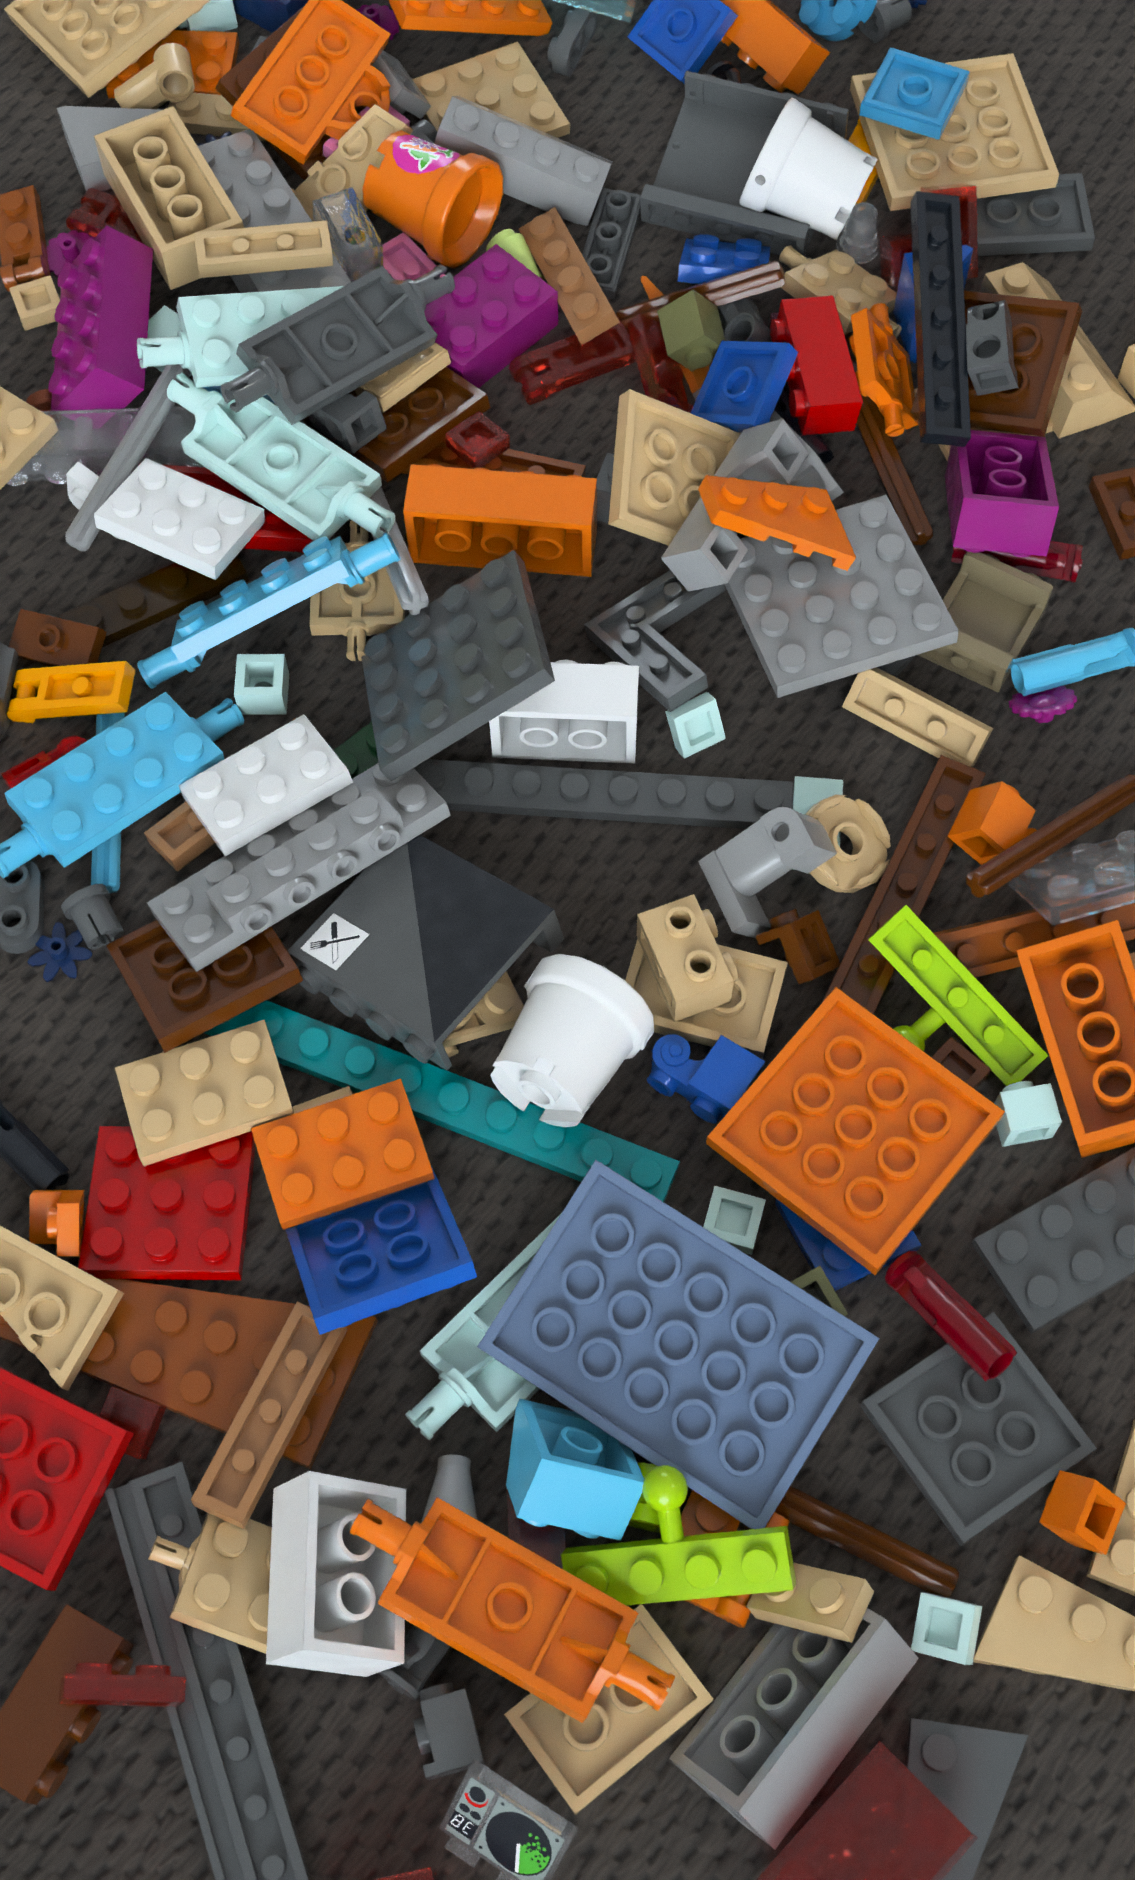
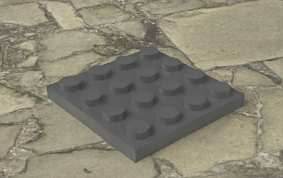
M512 550L500 559L490 561L481 571L461 584L451 586L442 596L429 603L428 607L420 609V614H408L403 621L386 632L373 636L365 645V655L361 656L380 771L390 781L395 780L555 681L525 563L515 550Z

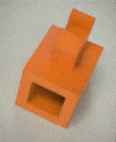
M1003 781L974 788L969 791L948 837L975 861L983 865L1037 831L1034 828H1028L1036 810L1020 797V793L1014 787L1007 785Z

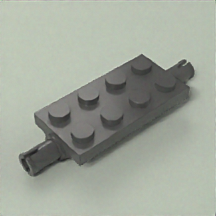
M438 265L415 280H396L392 278L384 266H381L238 344L236 354L249 371L221 385L224 401L227 404L235 399V402L230 404L229 408L234 412H239L243 407L268 395L291 425L299 422L434 345L437 334L427 322L424 311L426 310V305L454 291L455 282L452 274L448 273L440 278V275L445 273L447 268L443 265Z

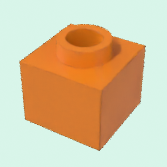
M1059 1470L1053 1488L1046 1499L1045 1508L1039 1523L1073 1546L1106 1555L1126 1502L1095 1479Z

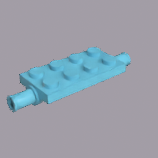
M387 532L352 552L347 549L341 536L331 541L325 536L311 542L303 548L304 555L290 562H287L286 558L274 561L261 571L263 576L248 584H246L245 580L236 581L220 592L221 598L205 605L203 601H199L181 611L179 614L181 619L177 620L171 646L144 660L138 661L137 666L146 684L153 689L156 685L185 670L190 673L195 671L196 667L201 665L208 649L336 583L347 584L350 588L358 583L360 585L365 583L364 577L395 561L401 560L396 546Z
M164 692L5 792L8 805L20 817L23 824L21 825L22 830L0 844V876L2 878L7 877L9 873L37 855L41 857L53 855L65 868L179 794L181 791L178 785L224 760L223 752L214 741L237 726L239 727L244 724V717L236 704L232 705L233 701L226 698L221 704L195 719L189 717L167 692Z

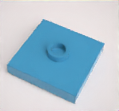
M890 47L861 102L859 115L940 140L968 83L970 71Z

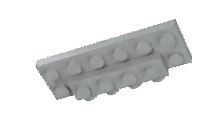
M379 763L354 777L352 779L353 783L229 855L212 862L207 867L150 900L147 904L154 917L193 969L198 972L451 816L447 802L414 768L395 780L390 781L380 771Z

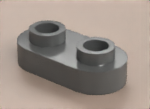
M578 3L574 10L570 9L567 12L560 35L552 38L548 48L547 60L552 63V71L554 73L571 77L595 34L598 19L596 7Z
M31 860L9 873L7 877L2 878L0 876V948L9 953L19 954L33 949L44 932L45 883L37 865ZM22 875L18 882L9 883L14 876ZM21 919L16 926L7 927L11 920Z

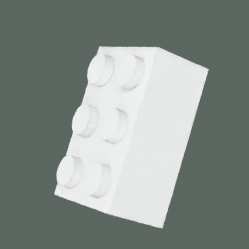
M572 660L550 662L555 679L554 682L489 721L492 758L635 763L639 666L625 665L621 662H607L605 664H580Z
M308 1471L273 1488L266 1664L362 1677L404 1664L405 1619L378 1604L381 1594L397 1565L393 1564L395 1557L349 1532L358 1514L362 1513V1507L368 1499L406 1522V1489Z

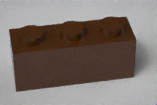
M68 1604L64 1606L0 1709V1787L21 1801L38 1805L42 1796L49 1799L58 1790L69 1768L63 1763L76 1741L83 1744L90 1737L101 1717V1711L96 1709L108 1687L115 1690L121 1685L133 1664V1658L128 1656L134 1644Z

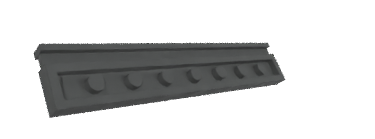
M179 1462L131 1480L129 1484L116 1489L113 1487L105 1491L215 1880H311L240 1644L169 1618L179 1592L180 1570L148 1560L157 1536L189 1548L200 1535L204 1523L199 1508L193 1506L191 1502L194 1490L186 1465L183 1462Z

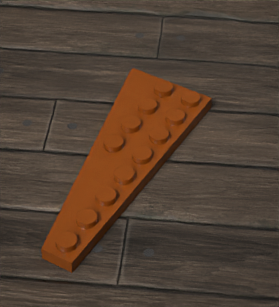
M99 1279L120 1290L124 1295L79 1372L226 1434L295 1304L123 1279ZM0 1315V1339L28 1350L19 1340L17 1333ZM370 1316L347 1326V1332L282 1458L311 1470L377 1325L376 1317Z

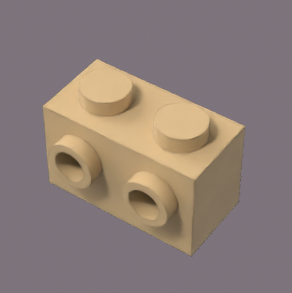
M694 894L637 914V938L674 1022L731 1002L733 985L738 980V973L731 955L728 952L721 954L715 938L718 937V930L712 913L709 909L701 910Z

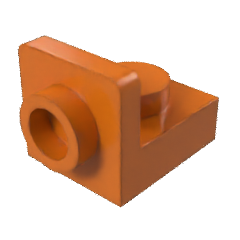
M84 1190L32 1191L29 1197L30 1242L33 1244H57V1257L79 1256L84 1231Z

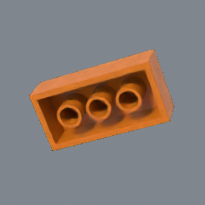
M438 464L410 465L403 514L408 550L413 563L484 568L490 561L500 559L512 550H515L524 561L527 572L592 577L597 535V478H585L579 475H545L530 471L506 472L493 471L486 468H454Z
M1115 920L1016 950L1081 1158L1135 1143V969L1119 921Z

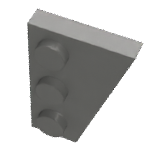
M915 1718L909 1719L898 1880H973L1028 1735Z

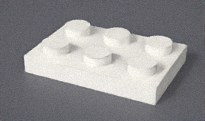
M147 458L141 462L94 513L96 528L214 580L220 576L265 523L263 508Z
M305 714L178 785L184 799L224 856H227L353 783L346 766Z

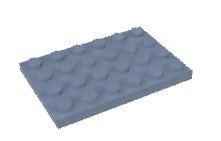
M595 1160L477 1347L654 1465L675 1467L684 1475L689 1488L749 1528L760 1529L765 1528L880 1338Z

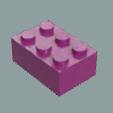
M495 244L453 277L455 289L452 293L446 294L426 305V310L424 311L427 322L437 334L435 343L448 350L451 363L446 367L477 388H480L558 325V291L499 245Z
M971 430V439L965 447H950L944 476L953 547L962 548L973 553L987 550L1007 552L1016 557H1029L1031 555L1047 556L1059 503L1046 437Z

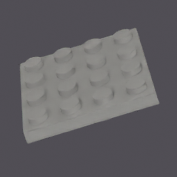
M887 495L836 510L856 556L848 571L832 566V557L815 551L812 552L810 557L793 552L791 543L772 536L764 542L749 536L740 539L748 551L729 582L724 585L777 698L957 643L959 630Z

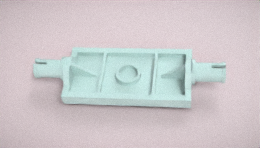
M344 286L178 297L176 308L180 321V331L174 337L138 338L137 355L138 359H142L139 361L140 367L147 368L180 364L183 369L192 371L195 388L221 386L223 383L230 382L249 371L236 354L239 343Z
M181 373L176 376L177 380L183 383V386L174 379L171 380L167 389L168 399L178 403L194 414L196 419L194 429L181 441L186 455L313 541L325 536L330 539L350 519L370 532L375 538H379L385 533L380 530V527L389 533L395 521V514L370 499L382 486L381 475L304 423L299 421L291 425L280 409L264 397L243 407L241 411L234 412L229 407L230 404L235 402V399L226 404L222 393L214 390L209 392L203 387L195 388L194 381L186 374Z
M560 1215L420 1350L421 1356L439 1374L440 1382L405 1415L416 1429L418 1427L421 1429L420 1433L428 1440L463 1405L467 1408L471 1406L498 1432L515 1415L519 1399L530 1400L540 1390V1388L477 1346Z

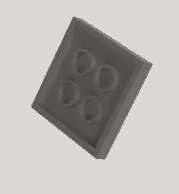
M994 1312L984 1319L1017 1352L1009 1367L1002 1374L985 1382L946 1344L863 1400L860 1405L960 1547L1054 1481L1059 1470L1067 1472L1097 1449Z

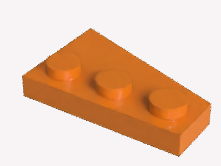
M710 475L705 476L698 488L712 524L763 542L770 536L787 541L792 544L793 552L806 557H810L813 551L833 558L832 566L848 571L856 559L827 489Z

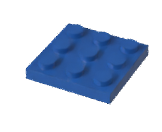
M432 1166L435 1178L433 1180L286 1229L319 1335L337 1328L346 1327L356 1321L400 1307L405 1303L452 1288L457 1284L477 1277L471 1256Z

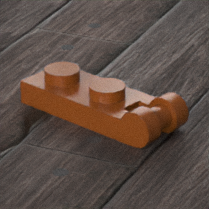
M33 185L0 194V255L2 263L0 275L8 292H10V287L50 275L40 196Z

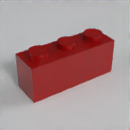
M834 296L782 299L777 319H772L770 334L772 342L789 343L798 351L786 381L790 388L789 410L791 416L798 418L802 435L854 431L863 400Z

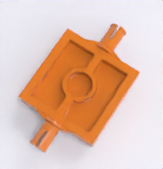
M877 303L871 306L870 311L865 308L851 315L853 335L850 336L849 342L856 357L857 371H855L861 395L864 397L869 396L876 403L881 415L884 417L885 433L890 437H897L903 434L905 429L919 425L918 420H915L911 413L915 394L910 357L893 334L888 306L884 303Z

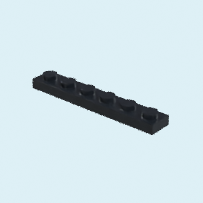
M916 191L910 204L920 442L965 447L971 439L960 199L959 196Z

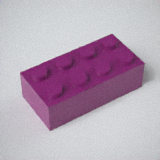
M108 225L94 239L89 238L83 245L78 257L72 263H65L59 273L57 284L61 287V294L54 316L55 321L58 322L57 337L51 350L52 356L55 357V365L48 386L49 392L52 393L51 413L93 432L101 431L144 390L146 368H141L139 361L142 359H138L137 339H147L153 249Z

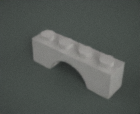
M782 418L744 429L714 476L789 485L808 455V451ZM700 497L661 559L689 592L727 584L748 549L737 536V532L711 523L703 500Z

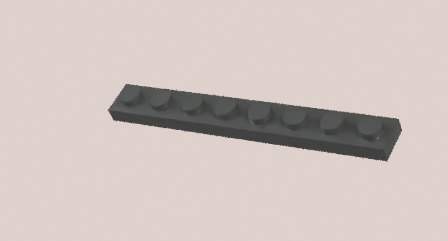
M427 759L414 767L447 802L448 808L451 811L747 829L757 822L760 817L777 807H788L791 809L793 807V782L432 759Z

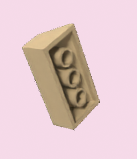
M172 106L94 135L103 173L144 245L153 249L152 259L170 290L200 279L194 232L244 228V225L175 108Z
M1024 262L986 273L979 291L983 293L1062 301L1049 281ZM1079 324L1050 417L1053 421L1052 430L1058 439L1135 412V404Z

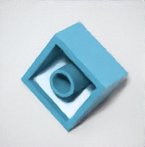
M519 1399L515 1409L506 1482L517 1518H522L525 1522L537 1527L553 1525L574 1530L576 1533L587 1538L594 1539L602 1536L621 1541L642 1494L644 1483L643 1474L632 1450L574 1411Z

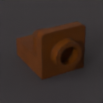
M796 908L768 919L771 928L755 935L758 945L780 938L786 960L793 970L798 985L813 980L840 966V961L819 910L800 917Z

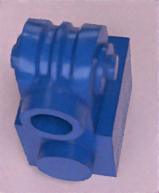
M668 1034L661 1037L653 1047L652 1069L647 1077V1082L652 1088L665 1096L672 1097L675 1092L679 1093L691 1103L690 1108L697 1116L709 1123L715 1124L718 1120L721 1121L764 1071L765 1061L723 1035L719 1037L705 1059L699 1061L689 1059L690 1045L688 1041L682 1036Z

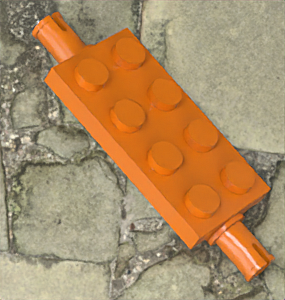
M438 1497L435 1499L422 1523L420 1524L415 1521L413 1526L377 1506L372 1500L368 1499L362 1507V1513L356 1517L349 1533L361 1537L395 1557L393 1564L397 1565L379 1598V1605L581 1723L588 1717L603 1686L609 1688L611 1684L652 1706V1709L656 1711L660 1709L668 1694L667 1689L671 1688L675 1675L668 1674L629 1651L630 1644L626 1642V1639L638 1612Z

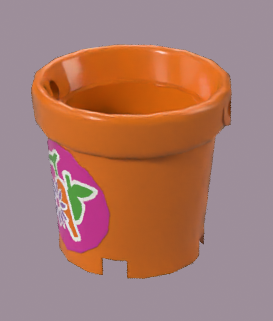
M402 130L392 133L377 149L378 152L386 155L380 167L377 168L369 164L363 185L364 205L372 210V213L422 244L429 259L450 268H456L465 264L482 246L490 234L498 215L503 196V174L499 164L481 154L468 153L461 155L417 138Z

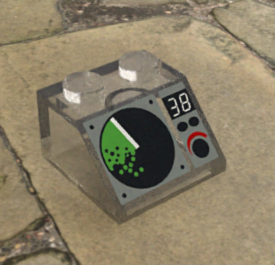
M476 1759L473 1760L439 1827L440 1830L451 1836L444 1848L474 1868L480 1857L501 1870L496 1880H553L580 1833L577 1826Z

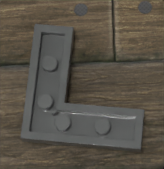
M669 570L585 623L587 638L614 662L639 666V684L671 712L707 689L708 682L706 674L659 633L724 592L725 585L722 584L688 592L672 571Z

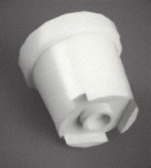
M791 98L781 111L755 162L740 197V206L762 213L767 210L790 220L810 224L811 229L819 231L837 241L878 159L862 151L812 118L811 110L798 100Z
M556 954L542 958L524 985L528 999L499 1056L492 1065L495 1068L491 1073V1079L500 1093L520 1110L525 1111L531 1101L545 1109L539 1119L540 1121L566 1128L577 1126L586 1111L616 1073L623 1061L633 1058L640 1050L645 1048L648 1040L654 1033V1019L643 997L615 973L582 957Z

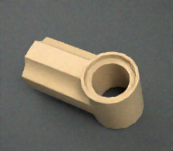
M166 43L159 46L154 53L153 63L114 89L115 99L120 107L157 109L167 101L177 102L189 98L193 94L195 85L188 50L177 43Z

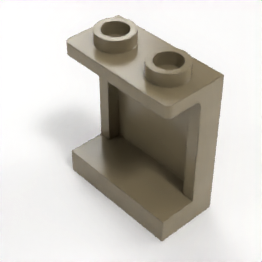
M967 551L958 575L943 598V602L959 630L957 643L921 653L918 656L999 693L1011 672L1010 667L1013 659L1019 658L1043 616L1053 586L1033 573H1025L1001 562L993 555Z

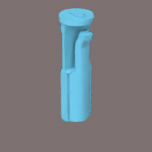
M1127 628L1115 634L1075 645L1069 644L1013 659L1010 667L1013 684L1019 693L1027 696L1079 682L1085 678L1128 666L1135 667V629Z

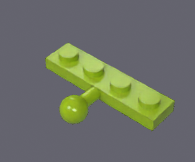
M904 905L867 939L931 1006L911 1026L902 1025L893 1028L923 1052L925 1051V1040L946 1022L1005 1086L1022 1081L1049 1056L907 905Z
M661 1465L651 1469L646 1474L642 1486L645 1501L651 1508L657 1511L661 1534L660 1539L570 1547L561 1553L563 1570L626 1606L794 1590L797 1584L787 1526L684 1536L679 1507L687 1497L688 1485L684 1475L678 1469L669 1465Z

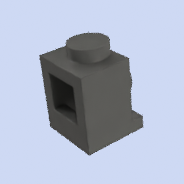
M449 1682L420 1691V1705L423 1717L413 1719L415 1733L421 1755L432 1753L434 1759L433 1763L423 1765L425 1778L431 1781L484 1765V1756L466 1689L455 1691L453 1683Z

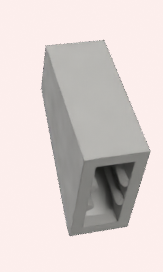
M81 106L57 108L65 138L87 195L111 189L103 173L94 135L164 109Z

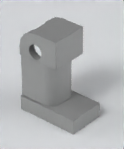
M777 807L760 817L757 822L717 850H713L698 862L731 931L756 938L755 935L770 929L771 926L755 894L792 869L807 874L835 856L837 852L819 820L788 807Z

